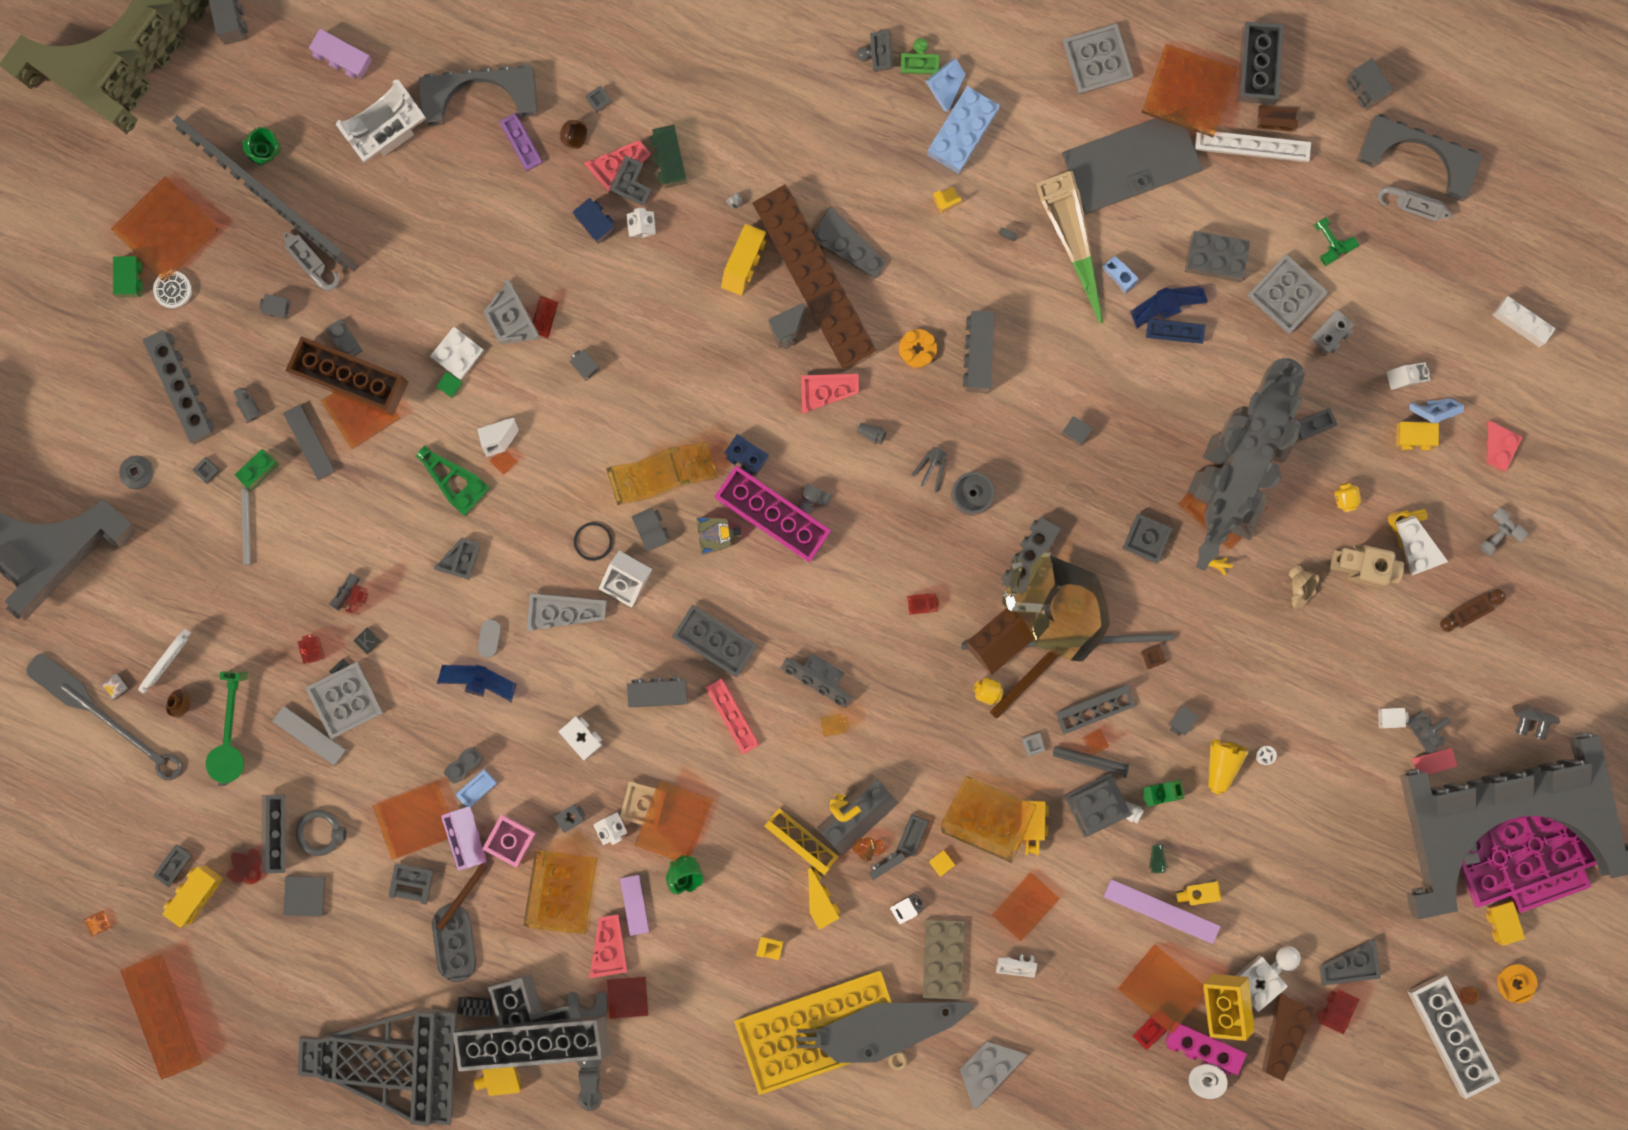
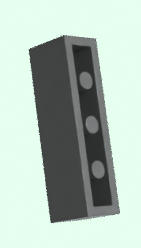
M282 794L262 795V872L265 874L285 873V795Z

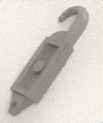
M1392 186L1384 187L1378 193V200L1384 206H1387L1388 203L1383 200V195L1390 193L1398 196L1397 205L1401 210L1436 222L1438 219L1452 218V213L1444 206L1442 201Z
M283 232L284 248L313 281L323 290L330 291L335 289L339 284L337 272L333 273L335 277L334 282L326 284L321 278L325 271V265L299 235L296 236Z

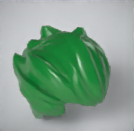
M266 127L253 129L246 136L245 140L242 141L243 149L248 158L260 166L272 161L281 151V145L275 134Z
M682 854L675 861L670 862V867L666 874V882L672 894L679 895L684 891L692 892L703 884L704 876L696 858Z

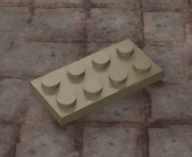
M925 921L923 998L962 1000L964 921Z

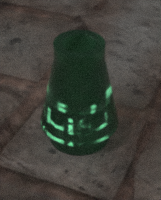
M1152 845L1149 869H1151L1153 874L1166 873L1168 865L1163 845Z

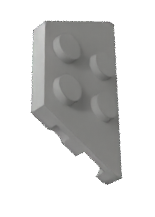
M506 279L504 282L505 286L501 292L495 294L492 302L483 312L498 341L501 344L541 339L512 282Z
M986 1041L962 1065L960 1072L975 1110L1026 1058L1027 1055L1025 1053Z

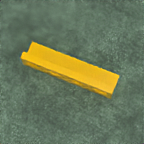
M780 808L764 826L823 875L827 873L839 857ZM779 813L786 818L787 827H778L773 823ZM789 828L801 830L802 839H792ZM781 829H787V834ZM803 833L806 834L809 838H804ZM813 840L816 843L817 851L808 852L805 849L804 841ZM796 841H802V846ZM818 845L822 847L824 850L819 851ZM828 852L833 856L827 866L820 861L819 853ZM817 853V858L814 857L812 854Z

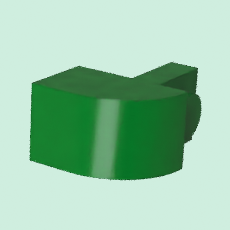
M1181 779L1143 788V797L1147 807L1185 798Z

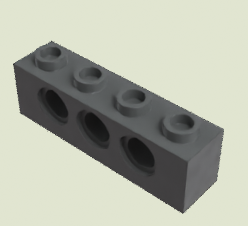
M1042 517L1038 521L1034 520L1030 527L1032 533L1029 538L1025 536L1020 545L1023 549L1020 554L1016 553L1010 562L1014 565L1010 571L1006 569L1001 578L1004 581L1002 585L1023 596L1061 528ZM1036 534H1041L1044 537L1043 544L1035 543L1034 536ZM1026 551H1032L1035 554L1033 561L1025 559ZM1021 567L1025 570L1023 578L1016 576L1014 571L1016 568Z

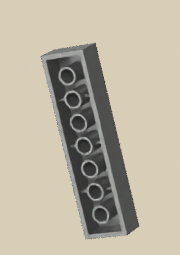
M606 1015L470 1027L453 1032L458 1071L601 1060L611 1055Z

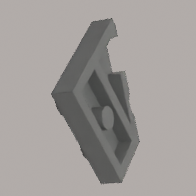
M461 538L446 553L445 557L434 566V570L470 580L481 543Z

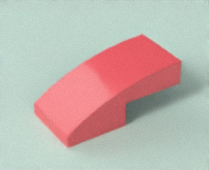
M1452 748L1413 758L1415 769H1421V772H1427L1428 775L1458 766Z

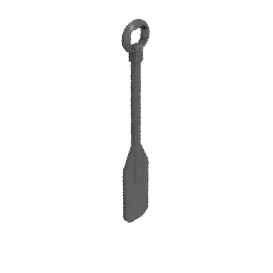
M39 654L29 663L27 675L65 705L92 712L156 763V773L161 779L170 781L180 775L182 764L177 756L173 754L159 755L95 706L84 684L44 654ZM167 757H170V761L178 765V769L172 772L171 777H167V774L163 771L160 772L159 769Z

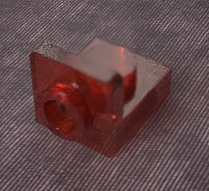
M936 593L907 596L909 615L938 612L939 600L936 597Z

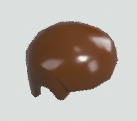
M567 120L561 127L560 141L568 148L580 149L584 145L587 138L586 124L578 120Z

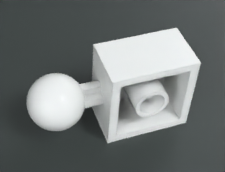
M1292 946L1280 948L1276 954V962L1271 966L1262 956L1258 955L1235 975L1249 978L1251 1003L1257 1012L1288 987L1278 974L1283 970L1292 971L1299 966L1301 956L1296 948ZM1257 979L1262 981V986L1260 988L1255 987L1257 985V983L1255 982Z

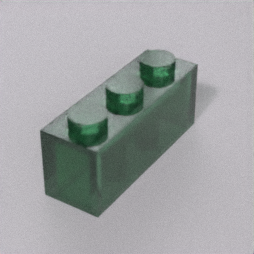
M669 125L652 129L653 135L650 136L652 147L656 146L657 153L654 154L656 165H660L661 172H658L660 184L664 183L665 188L687 184L675 126Z

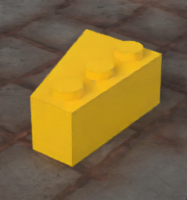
M747 224L744 225L724 269L721 288L741 296L743 295L747 282H750L754 271L752 270L754 266L758 265L760 260V250L764 251L766 247L765 231Z

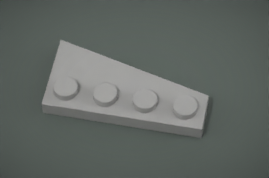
M530 593L527 631L605 620L607 600Z

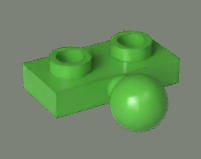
M918 38L913 43V48L917 54L901 53V74L933 75L939 70V55L924 54L928 49V42L924 38Z

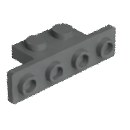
M813 653L804 667L788 657L781 666V669L786 674L797 678L804 685L810 686L819 694L833 700L839 706L846 708L852 699V696L837 688L845 673Z

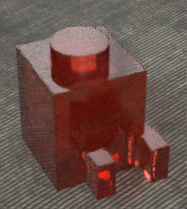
M309 634L302 636V640L297 641L303 664H310L325 659L319 637Z

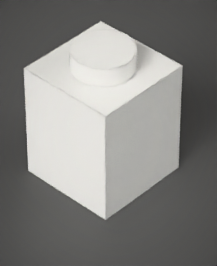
M1405 708L1378 709L1379 728L1406 727V723L1409 722L1408 712H1405Z

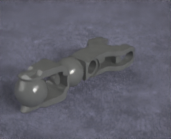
M606 991L598 992L596 1005L589 1010L580 1006L579 996L576 992H570L568 995V1004L577 1002L581 1018L605 1016L608 1012ZM601 1060L577 1061L578 1066L581 1068L579 1069L581 1091L578 1094V1104L585 1111H594L602 1103V1094L598 1089L600 1081V1068L598 1067L601 1064Z

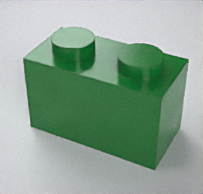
M113 256V295L116 297H140V292H143V281L140 280V275L143 273V262L136 256Z
M261 449L234 475L247 489L252 491L279 466V463L266 450Z

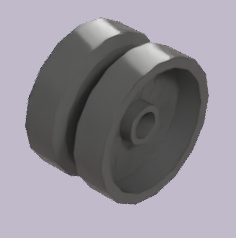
M968 472L960 476L954 483L951 498L952 503L959 512L964 515L975 516L982 514L989 508L993 502L995 492L993 484L988 477L982 473ZM971 490H973V492L976 491L977 494L975 497L970 496L969 493Z

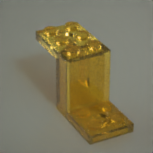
M707 442L668 448L638 462L606 468L617 505L654 499L689 484L711 481L718 478Z

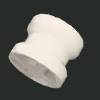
M1263 746L1256 752V760L1261 765H1270L1275 762L1277 757L1275 749L1271 746Z

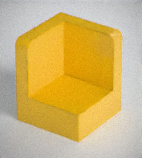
M953 187L942 192L939 190L933 193L932 196L941 214L962 203L961 197H958Z
M761 936L756 956L779 960L784 941Z

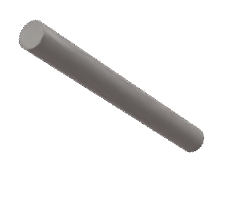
M242 488L243 565H251L249 489Z

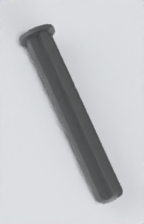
M1055 746L1053 750V757L1124 775V778L1127 777L1130 763L1123 764Z

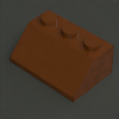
M1009 605L967 641L966 648L993 675L1031 643L1035 637L1024 619Z

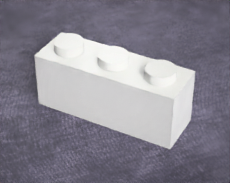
M1509 296L1502 299L1492 314L1496 319L1538 347L1543 346L1556 329Z

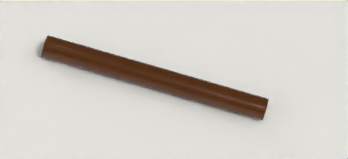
M480 864L436 925L438 929L442 931L488 868L486 865Z

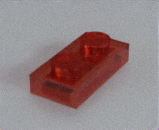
M544 296L539 297L532 322L540 337L548 339L559 302Z

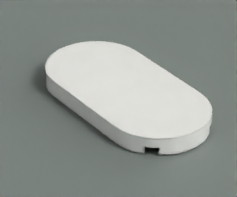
M186 628L177 636L138 688L141 693L146 694L148 692L147 687H151L157 682L186 644L188 637L191 636V632Z

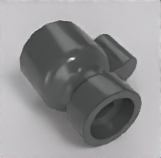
M807 483L802 493L803 501L799 503L798 508L811 514L814 504L827 506L832 495Z

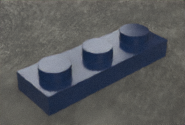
M1148 318L1145 337L1203 344L1206 325Z

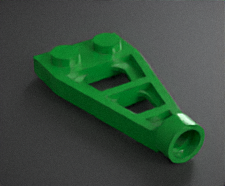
M426 445L415 455L424 464L449 503L464 516L469 513L490 489L478 476L431 452ZM430 454V458L428 460H424ZM438 463H442L450 468L449 474L444 479L440 478L434 470ZM454 475H458L467 481V485L458 494L453 493L448 485V481Z

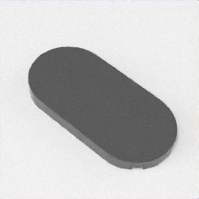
M446 905L441 907L432 919L437 968L439 973L447 980L461 982L469 978L476 968L471 918L468 912L460 906L441 931L436 925L451 906Z

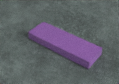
M514 113L499 121L526 172L541 165L543 162L517 114Z

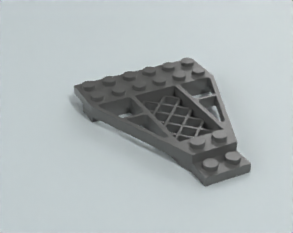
M418 1007L324 1034L321 1037L301 1036L299 1038L298 1075L317 1077L325 1082L335 1083L410 1121V1124L430 1126L431 1123L451 1125L455 1070L453 1032L456 1031L457 1011ZM415 1015L414 1041L391 1037V1021ZM386 1024L385 1037L352 1034V1032ZM346 1044L354 1052L349 1057L341 1050ZM354 1044H362V1046L357 1049ZM365 1046L373 1054L368 1059L360 1052ZM373 1046L382 1047L378 1051H376V1049ZM384 1048L392 1056L387 1061L379 1054ZM392 1048L401 1049L397 1053H395V1051ZM403 1050L411 1058L406 1063L398 1056ZM355 1055L363 1062L358 1068L350 1060ZM374 1057L382 1064L377 1070L369 1062ZM393 1059L401 1066L396 1072L388 1064ZM412 1061L413 1071H411V1069L407 1066ZM345 1063L353 1070L349 1075H346L341 1069ZM364 1065L372 1072L368 1077H365L359 1070ZM383 1067L391 1074L387 1079H384L378 1072ZM402 1069L410 1076L406 1081L402 1080L397 1074ZM356 1085L383 1088V1099ZM388 1088L412 1091L411 1113L388 1102Z

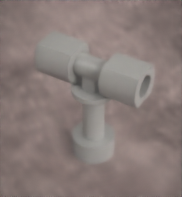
M1500 507L1491 516L1499 524V531L1489 541L1484 540L1479 547L1485 554L1491 556L1496 551L1494 546L1504 536L1509 537L1511 535L1520 543L1529 533L1522 526H1516L1509 519L1510 515Z

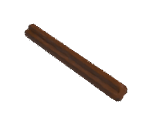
M1056 645L1053 646L990 711V714L996 719L999 718L1062 653V650Z

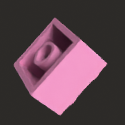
M503 814L498 819L483 850L517 868L520 866L537 832Z

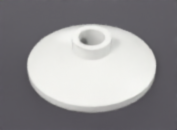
M1212 1064L1198 1065L1192 1069L1189 1075V1085L1192 1091L1202 1098H1218L1225 1093L1228 1086L1226 1074L1219 1067Z

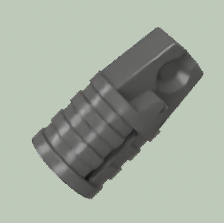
M238 388L234 391L238 400L236 404L243 414L246 423L262 416L251 394H247L244 388Z

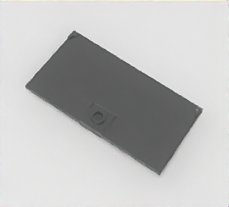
M1180 110L1062 152V157L1068 171H1073L1085 214L1203 171Z

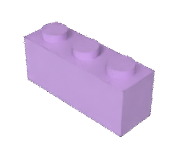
M319 29L309 46V50L313 53L312 56L319 61L323 59L328 61V65L336 70L341 68L352 79L356 77L362 79L372 62L368 54L322 29Z
M470 806L441 815L458 871L487 862Z

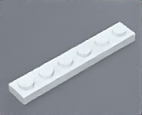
M1197 130L1195 150L1299 162H1309L1311 142Z

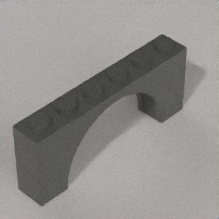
M519 65L518 68L503 66L499 70L483 68L480 69V72L464 70L459 74L444 72L442 73L443 75L435 76V74H425L424 77H419L422 113L426 117L423 121L425 126L444 125L445 111L451 98L463 87L481 82L491 83L504 89L513 98L519 117L538 116L535 73L533 67H529V65Z
M1382 114L1375 115L1372 118L1356 161L1374 168L1383 153L1389 148L1402 143H1418L1433 150L1442 160L1447 173L1445 195L1462 202L1468 197L1483 157L1478 154V151L1470 148L1468 150L1464 149L1456 142L1448 143L1437 135H1427L1422 129L1409 128L1404 122H1393L1389 120V117Z

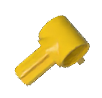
M1425 509L1412 512L1408 510L1394 511L1389 515L1388 523L1392 527V531L1396 532L1400 549H1403L1396 526L1397 518L1402 516V519L1414 515L1418 521H1423L1428 516Z

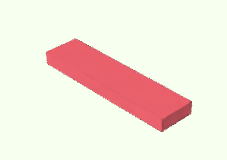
M721 678L705 687L742 754L759 746L757 739L723 679Z

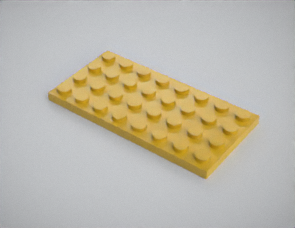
M881 970L734 1020L759 1095L851 1064L837 1063L820 1048L797 1049V1044H815V1041H796L797 1036H815V1033H796V1029H820L875 1003H892Z

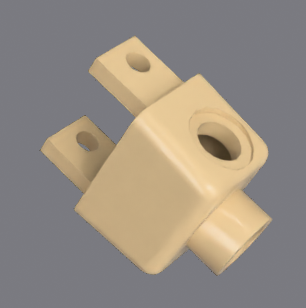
M1354 545V550L1343 548L1342 552L1334 550L1330 569L1348 573V581L1380 587L1386 586L1389 583L1399 584L1403 575L1404 563L1395 560V553L1392 551L1367 545ZM1338 556H1341L1340 563L1337 561Z

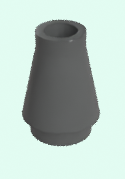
M861 422L857 433L875 445L877 443L881 445L887 431L883 427Z

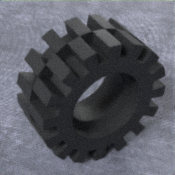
M458 997L457 1014L478 1017L492 1016V1000L478 997Z

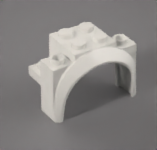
M394 80L391 89L378 101L346 121L338 120L336 126L362 161L366 163L379 152L383 157L411 138L414 135L411 129L424 121L426 117L401 82Z

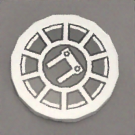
M167 271L157 277L153 286V293L155 299L162 306L168 309L180 308L189 302L192 296V285L184 274L178 271Z

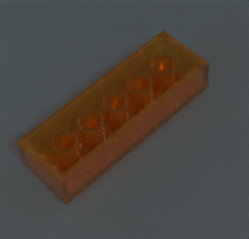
M162 954L120 970L161 1080L202 1064L203 1062Z

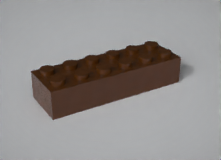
M302 336L285 370L294 378L391 416H394L409 382L400 374Z

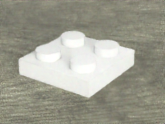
M453 327L430 357L458 379L462 380L484 352V349Z

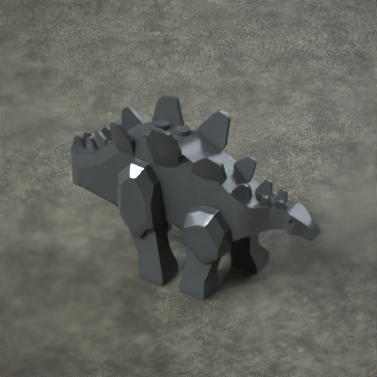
M1281 358L1274 361L1264 373L1256 392L1252 395L1249 407L1242 406L1230 413L1222 433L1211 437L1202 457L1221 466L1222 469L1207 466L1204 472L1196 471L1187 491L1194 495L1195 499L1206 505L1204 520L1207 535L1204 543L1198 549V561L1196 567L1205 571L1209 563L1218 556L1219 546L1227 540L1229 534L1233 533L1251 540L1268 500V496L1259 488H1274L1281 480L1279 465L1272 463V461L1280 463L1286 461L1298 439L1301 427L1293 417L1301 404L1302 399L1299 397V393L1303 385L1305 372L1302 366L1293 359Z

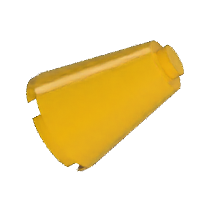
M1211 739L1208 787L1211 788V792L1222 795L1223 792L1228 791L1249 750L1233 742L1220 743V739Z

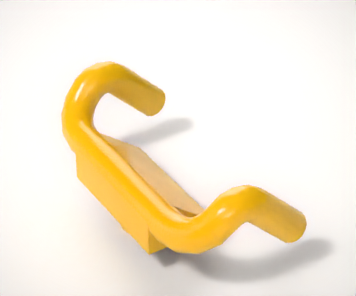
M834 793L836 798H830L829 809L836 819L841 822H847L861 812L856 805L847 813L842 814L839 809L848 804V801L843 800V797H846V795Z

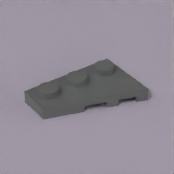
M1375 939L1319 965L1321 984L1324 986L1381 978Z

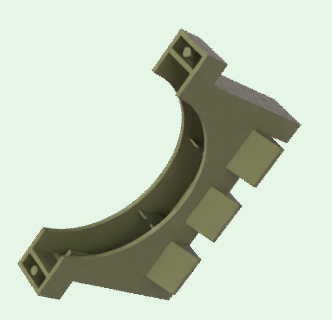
M132 0L125 13L112 27L101 35L80 44L70 46L44 45L32 41L21 34L0 62V67L29 89L37 85L40 77L44 75L127 135L134 129L138 121L130 111L137 106L139 99L148 91L151 85L144 78L145 75L152 70L154 63L163 68L170 62L172 55L182 46L185 39L178 31L186 25L188 18L195 23L203 18L210 3L209 0Z

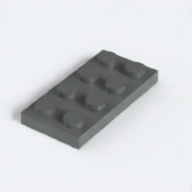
M693 604L672 636L736 678L758 646Z

